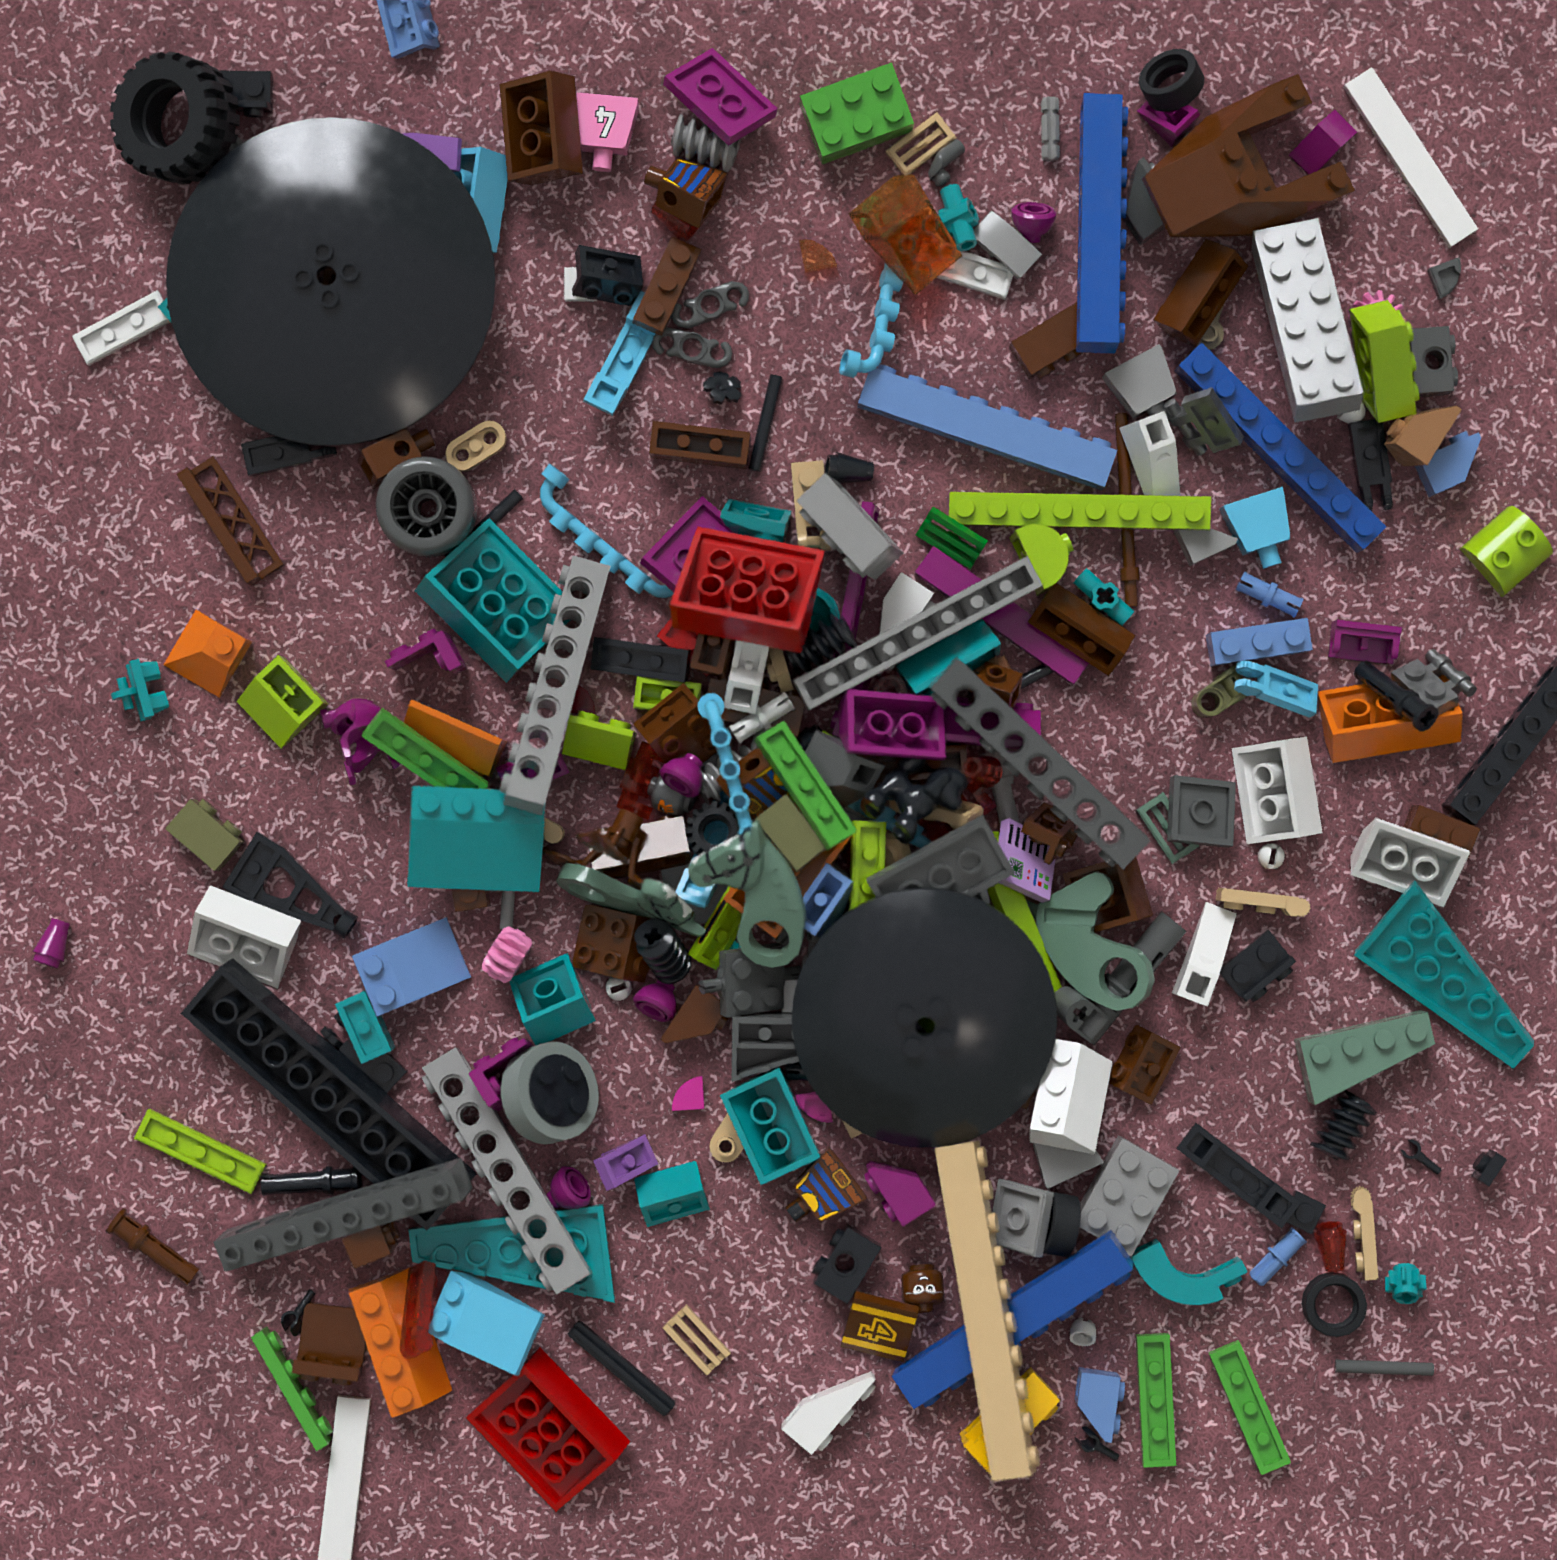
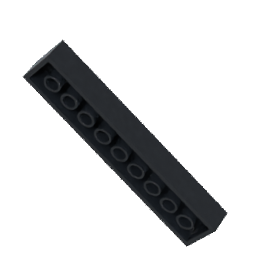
M232 958L222 964L180 1013L373 1184L459 1159L454 1152L235 959ZM463 1161L471 1181L477 1173ZM449 1205L411 1217L427 1231Z

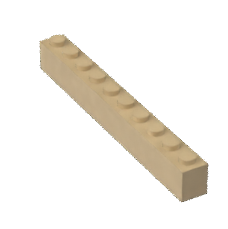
M979 1141L935 1148L991 1479L992 1481L1032 1476L1036 1472V1466L1040 1465V1457L1037 1446H1032L1030 1433L1034 1432V1422L1031 1412L1026 1413L1024 1399H1028V1388L1026 1380L1021 1379L1018 1366L1022 1365V1353L1020 1346H1015L1013 1332L1017 1330L1014 1313L1009 1312L1007 1299L1011 1298V1291L1008 1279H1003L1001 1266L1005 1265V1256L1002 1246H997L995 1233L999 1232V1221L997 1214L991 1212L990 1200L994 1198L991 1181L986 1180L984 1167L988 1166L985 1147H980Z

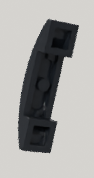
M1196 1122L1176 1148L1281 1229L1301 1204L1299 1200Z

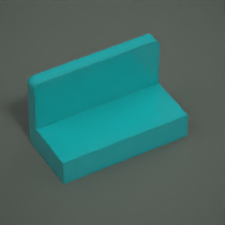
M366 989L335 1004L361 1064L388 1053L395 1048L382 1015L376 1016Z
M696 1161L642 1175L634 1179L640 1209L647 1227L710 1210Z

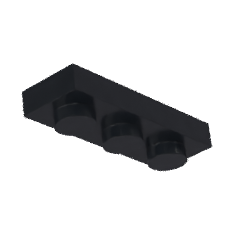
M594 637L590 669L685 683L688 681L691 650Z

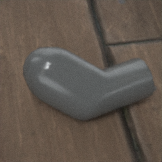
M955 139L935 155L928 171V177L930 181H934L936 186L942 187L951 178L949 172L945 169L952 161L965 152V147L961 141Z

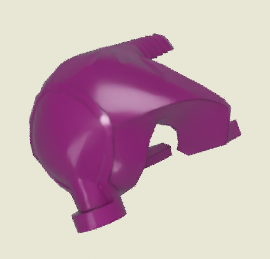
M363 698L350 699L335 710L327 711L326 708L320 710L324 729L331 727L335 734L342 736L340 742L350 786L356 784L354 773H360L380 751L378 747L362 737V732L381 708L373 701ZM355 742L356 751L354 755H351L349 747ZM386 754L393 770L401 765V763Z

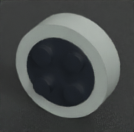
M546 1042L521 1051L509 1061L501 1081V1100L508 1120L519 1134L532 1142L552 1144L577 1137L590 1126L595 1117L599 1100L595 1074L586 1058L578 1050L565 1043Z

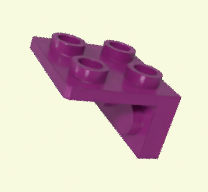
M431 629L418 637L420 642L412 647H407L404 644L389 653L391 658L385 661L388 668L396 671L437 649L433 654L441 669L449 670L454 674L467 669L451 636L443 630L436 631V629Z
M515 1037L500 1047L502 1049L501 1053L493 1058L487 1055L473 1064L474 1070L469 1072L468 1075L489 1108L497 1111L503 1109L501 1100L502 1080L500 1078L497 1079L495 1075L504 1070L516 1054L535 1046L525 1038L519 1040Z

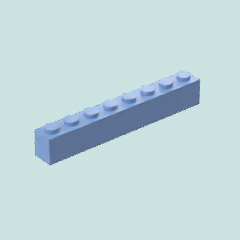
M880 364L875 370L868 372L857 406L860 409L1101 491L1105 488L1117 453L1116 449L1110 448L1111 443L1106 440L1093 438L1092 441L1080 438L1081 433L1074 429L1062 427L1060 431L1049 427V421L1038 417H1032L1030 421L1019 417V411L1001 406L1000 410L989 407V402L983 398L970 396V399L957 396L958 391L947 386L940 385L939 389L926 385L927 380L921 377L909 375L907 379L895 375L897 370Z

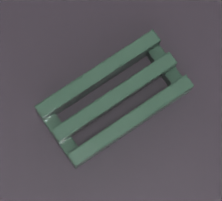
M1164 792L1136 809V812L1170 863L1174 864L1198 848L1199 845L1189 844L1184 848L1182 843L1173 842L1179 851L1175 855L1173 854L1146 813L1150 809L1167 834L1168 823L1156 806L1161 802L1168 812L1169 800Z

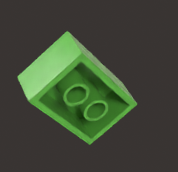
M892 62L800 96V107L822 165L908 134L914 127V121Z

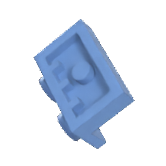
M377 0L391 57L399 59L423 48L434 50L440 47L438 27L433 21L429 7L430 0Z

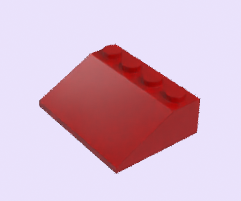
M697 526L670 602L672 627L801 653L811 621L825 551Z
M541 1347L525 1360L519 1376L510 1374L466 1417L555 1512L612 1465L631 1442Z

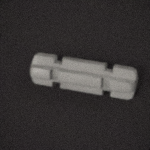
M1053 96L1044 97L1041 101V113H1044L1041 117V140L1044 143L1042 146V159L1044 161H1057L1060 157V146L1057 145L1060 141L1059 115L1057 114L1059 99Z

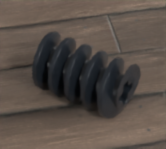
M832 613L829 614L830 625L828 626L821 619L818 620L819 631L817 632L809 626L801 653L785 650L798 675H800L799 667L806 673L811 671L810 661L818 667L822 666V655L830 661L833 660L834 649L840 654L846 653L845 643L853 649L858 646L843 616L839 620Z
M655 918L643 922L636 929L634 939L637 951L661 983L668 985L683 980L689 973L692 959L671 925L665 920Z
M1344 1090L1348 1098L1337 1097L1336 1099L1342 1109L1331 1108L1329 1111L1335 1118V1121L1326 1119L1323 1121V1124L1329 1131H1317L1316 1133L1322 1143H1310L1311 1146L1336 1161L1338 1159L1349 1161L1350 1156L1344 1149L1355 1150L1357 1145L1352 1141L1351 1137L1362 1138L1364 1135L1358 1129V1126L1369 1127L1370 1125L1364 1115L1375 1116L1377 1114L1369 1103L1347 1090Z

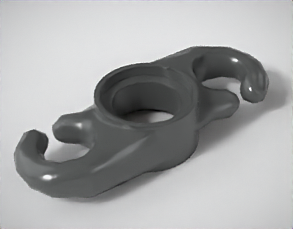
M735 281L703 290L694 299H687L683 303L685 307L692 310L693 315L691 319L686 321L680 318L679 313L682 305L678 303L671 316L672 320L678 327L687 329L715 320L726 311H732L737 308V304L731 302L728 298V294L732 289L740 291L741 299L739 300V305L742 307L746 306L749 301V291L743 283ZM708 296H713L720 302L719 309L712 314L704 312L701 308L702 300Z
M666 328L663 336L657 334L653 336L652 345L657 354L664 352L660 344L661 339L669 336L673 339L674 343L666 351L669 357L676 356L685 362L712 368L726 366L732 359L733 352L728 342L721 343L724 357L720 360H715L711 352L713 348L719 345V342L716 339L708 340L695 332ZM690 339H695L702 345L700 354L695 357L687 356L683 351L684 343Z

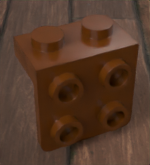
M587 904L583 909L572 960L573 966L621 980L645 983L646 975L650 968L637 951L634 933L643 922L651 918Z
M312 1302L305 1306L298 1355L293 1361V1374H300L299 1378L306 1381H319V1377L332 1378V1383L337 1385H352V1381L358 1382L362 1375L366 1342L354 1308Z

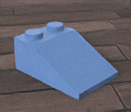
M447 917L352 956L376 1016L471 978Z

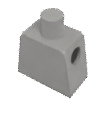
M1160 344L1107 371L1102 378L1133 419L1146 412L1151 416L1165 411L1168 419L1169 413L1164 404L1166 401L1174 398L1177 392Z
M1032 1143L1042 1181L1047 1189L1104 1163L1097 1151L1094 1155Z

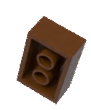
M550 70L499 84L508 181L526 185H537L583 174L575 76Z

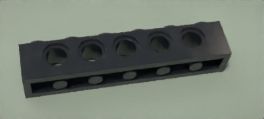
M1557 656L1442 804L1444 808L1461 821L1470 825L1478 823L1557 720Z

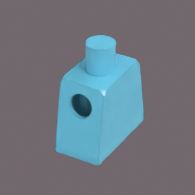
M1283 487L1224 505L1219 509L1232 536L1238 538L1236 544L1242 555L1257 551L1263 569L1282 563L1276 545L1290 540Z

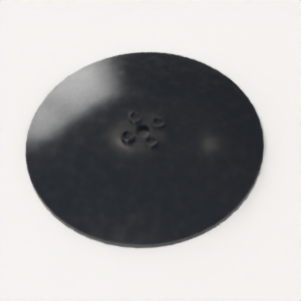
M328 117L290 122L266 130L230 151L212 167L189 197L178 219L167 260L166 288L171 323L178 344L200 382L221 404L248 424L268 434L309 445L343 446L375 441L393 435L414 425L449 398L473 367L484 345L495 304L496 276L491 241L484 220L463 183L442 160L415 140L393 129L356 119ZM325 268H331L336 271V280L331 285L319 283V273Z

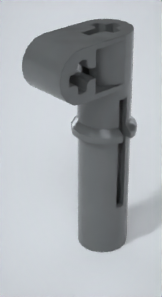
M1161 911L1133 947L1140 949L1150 960L1154 973L1187 931ZM1122 959L1111 974L1108 972L1105 974V983L1108 989L1117 996L1127 997L1136 988L1138 981L1137 972L1133 964L1126 959ZM1071 986L1061 987L1055 992L1057 1016L1094 1046L1123 1011L1106 1008L1084 997ZM1076 1008L1081 1010L1078 1015L1073 1012Z

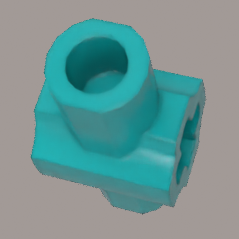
M950 184L940 190L944 208L939 210L937 216L945 234L949 238H954L957 250L967 251L977 245L973 227L979 224L978 221L980 219L972 201L968 197H963L960 185Z
M1088 568L1073 582L1090 599L1089 605L1098 611H1104L1121 626L1135 612L1118 597L1119 589L1112 582L1104 584ZM1097 590L1101 593L1105 590L1109 591L1111 596L1108 599L1111 600V603H1098L1096 600L1099 597L1096 594Z

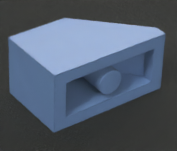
M828 863L824 865L803 896L806 908L805 929L817 937H821L842 916L854 884L852 880Z

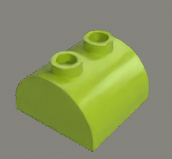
M1508 506L1459 548L1501 597H1504L1553 554L1552 546L1540 528L1525 513L1514 506Z
M1029 524L1016 529L1009 537L1019 559L1021 560L1028 556L1043 586L1035 590L1037 596L1049 590L1063 576L1068 565L1070 552L1074 551L1073 545L1066 533L1060 535L1048 526Z

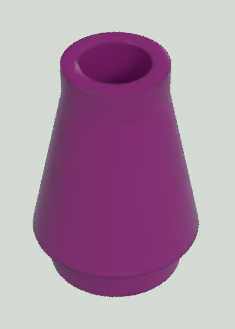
M51 918L50 924L32 951L35 953L33 961L58 969L60 961L64 962L67 935L70 927L69 923Z

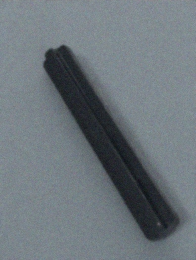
M577 1321L568 1333L569 1337L662 1416L667 1415L673 1409L676 1403L673 1398L582 1321Z

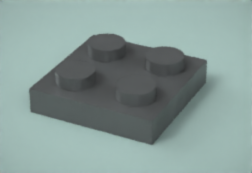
M1177 775L1170 777L1167 841L1224 848L1232 847L1234 840L1236 782Z

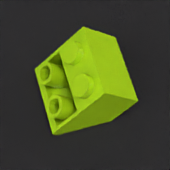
M280 655L254 677L236 701L281 749L320 713L321 709H325L329 705L291 663Z
M578 711L577 716L569 715L562 751L563 755L627 771L636 737V732L630 730V723L610 719L609 724L598 722V715L584 711Z

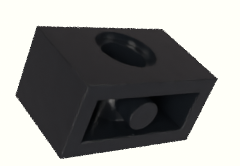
M849 1224L845 1226L844 1230L839 1227L829 1241V1245L833 1248L827 1258L822 1255L820 1256L812 1270V1273L816 1275L813 1279L815 1285L847 1304L881 1250L880 1243ZM841 1254H849L854 1259L853 1265L847 1270L839 1269L835 1264L836 1258Z

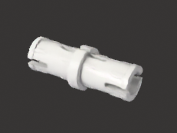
M782 692L781 695L762 707L757 705L755 714L750 713L733 725L731 724L729 728L741 744L742 741L763 728L766 730L771 728V723L790 711L795 710V707L787 694Z

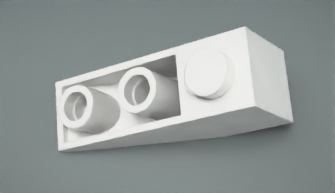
M1165 411L1120 427L1119 429L1143 494L1180 496L1176 440Z
M901 572L882 601L879 635L933 607L935 603L930 599L934 593ZM894 666L884 671L890 674Z
M1205 902L1174 985L1173 994L1208 1006L1221 971L1237 913Z
M870 1371L803 1398L783 1421L782 1430L811 1455L816 1449L822 1451L832 1440L833 1435L830 1433L838 1423L843 1426L854 1414L852 1409L854 1404L859 1399L865 1401L876 1387L873 1384L875 1375Z

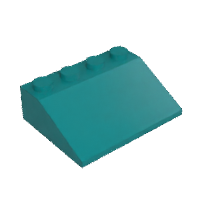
M490 518L425 575L415 589V592L506 683L547 644L542 642L547 623L553 625L556 614L550 613L555 594L562 595V591ZM564 620L563 624L566 626L571 620Z
M412 786L407 887L539 892L545 805L542 815L503 805L505 793H501L497 789Z

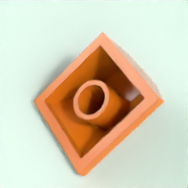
M196 609L163 665L220 698L252 641Z

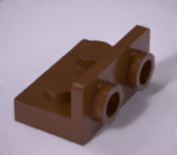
M1043 802L1025 820L1021 832L1028 835L1029 839L1034 843L1050 846L1044 859V863L1050 865L1057 857L1061 859L1067 848L1071 849L1078 835L1074 832L1076 825L1069 818L1064 823L1051 811L1050 808L1052 806Z
M1135 1025L1132 1032L1127 1036L1125 1046L1117 1061L1112 1065L1109 1084L1152 1105L1181 1047L1139 1025Z

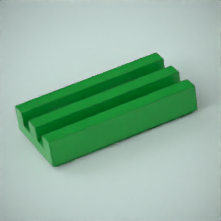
M935 507L931 508L916 533L917 537L935 546L969 569H971L988 542L987 539ZM935 520L936 522H938L939 524L943 525L951 531L947 532L946 530H944L943 528L939 527L931 521ZM959 536L975 545L976 548H973L964 541L960 540Z

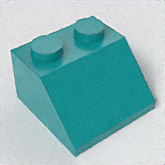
M568 953L520 973L509 981L522 1023L535 1046L550 1042L596 1021L588 997Z

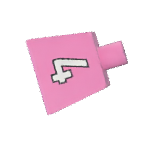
M576 92L581 151L593 153V170L610 172L613 154L627 155L639 111L638 98Z

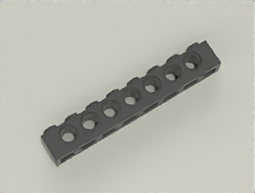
M957 656L931 682L929 686L934 692L930 697L943 709L949 705L957 712L958 715L954 719L968 732L974 728L982 736L978 742L992 755L998 751L1006 759L1002 764L1015 777H1018L1020 773L1030 781L1026 787L1040 800L1046 796L1054 804L1050 808L1051 811L1064 823L1069 818L1077 825L1078 828L1074 832L1086 844L1089 845L1094 841L1102 849L1098 855L1111 867L1117 863L1124 869L1151 841ZM964 688L971 689L975 695L973 702L967 706H962L956 702L957 693ZM987 711H993L998 714V723L993 728H984L980 724L981 716ZM1011 734H1018L1022 737V745L1016 751H1009L1004 746L1005 739ZM1034 757H1043L1046 760V768L1041 773L1036 774L1029 771V762ZM1061 779L1069 781L1070 790L1066 795L1057 796L1053 793V785L1056 781ZM1090 802L1094 805V812L1090 817L1080 818L1077 816V808L1081 803ZM1107 825H1115L1118 828L1117 836L1111 841L1101 839V831Z
M459 1158L229 1228L213 1243L224 1271L227 1272L462 1201L473 1187L463 1160Z

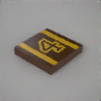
M855 1291L840 1347L904 1362L917 1320L919 1306Z

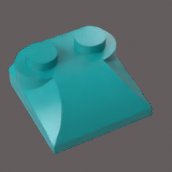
M728 499L721 511L720 518L725 526L736 534L784 543L792 511Z

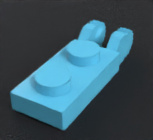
M1245 660L1236 663L1237 673L1247 678H1257V682L1243 678L1236 680L1234 690L1246 696H1256L1260 700L1309 718L1316 714L1317 683L1266 664L1260 665Z

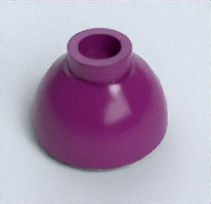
M1036 202L1019 203L1011 209L1014 226L1030 243L1041 241V236L1051 229L1057 215L1051 206Z
M687 753L684 758L672 759L660 769L661 779L668 787L681 795L697 797L703 785V775L700 769L703 762L690 753Z
M657 980L656 983L642 987L633 997L636 1008L654 1020L661 1022L672 1021L676 1014L677 1003L673 994L675 989L673 984L668 985Z
M562 1166L552 1178L547 1197L556 1209L560 1207L579 1209L589 1204L591 1191L587 1180L577 1169L570 1166Z

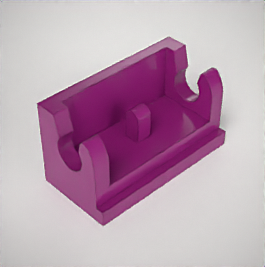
M1335 620L1331 623L1328 657L1393 664L1394 660L1398 658L1402 627Z

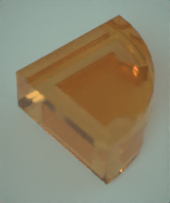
M799 240L805 273L837 267L833 254L823 245L813 240Z

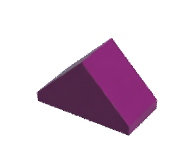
M1146 101L1137 110L1138 114L1171 147L1195 125L1200 116L1199 111L1188 104L1178 110L1164 112L1150 107Z
M1334 109L1314 127L1289 156L1309 175L1319 171L1357 131Z

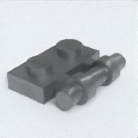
M1212 387L1184 396L1181 403L1182 406H1179L1174 398L1164 404L1169 413L1168 419L1173 426H1178L1184 435L1182 440L1188 448L1193 449L1197 456L1207 451L1205 444L1209 446L1213 453L1241 445L1244 436Z
M1435 649L1429 650L1425 655V659L1431 664L1425 666L1419 659H1416L1391 672V679L1398 683V685L1404 689L1416 691L1423 702L1436 706L1439 711L1438 715L1458 706V693L1463 692L1467 697H1471L1477 691V687L1471 683V677L1464 671H1458L1452 666L1451 659L1445 654H1439ZM1444 675L1449 681L1444 683L1438 677Z

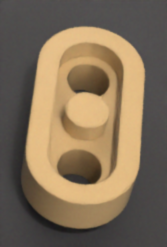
M484 421L449 443L445 454L447 462L456 467L460 472H466L475 468L504 448L507 437L503 427L494 421ZM494 433L496 441L493 444H487L484 440L486 434ZM459 451H468L469 457L466 461H459L457 459Z
M728 1113L710 1140V1152L720 1162L734 1161L744 1149ZM724 1140L732 1144V1149L728 1152H723L719 1147L720 1143Z

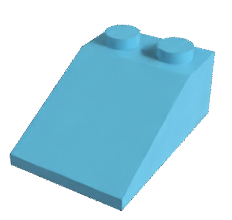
M450 1271L425 1331L456 1349L519 1376L545 1314L476 1275Z

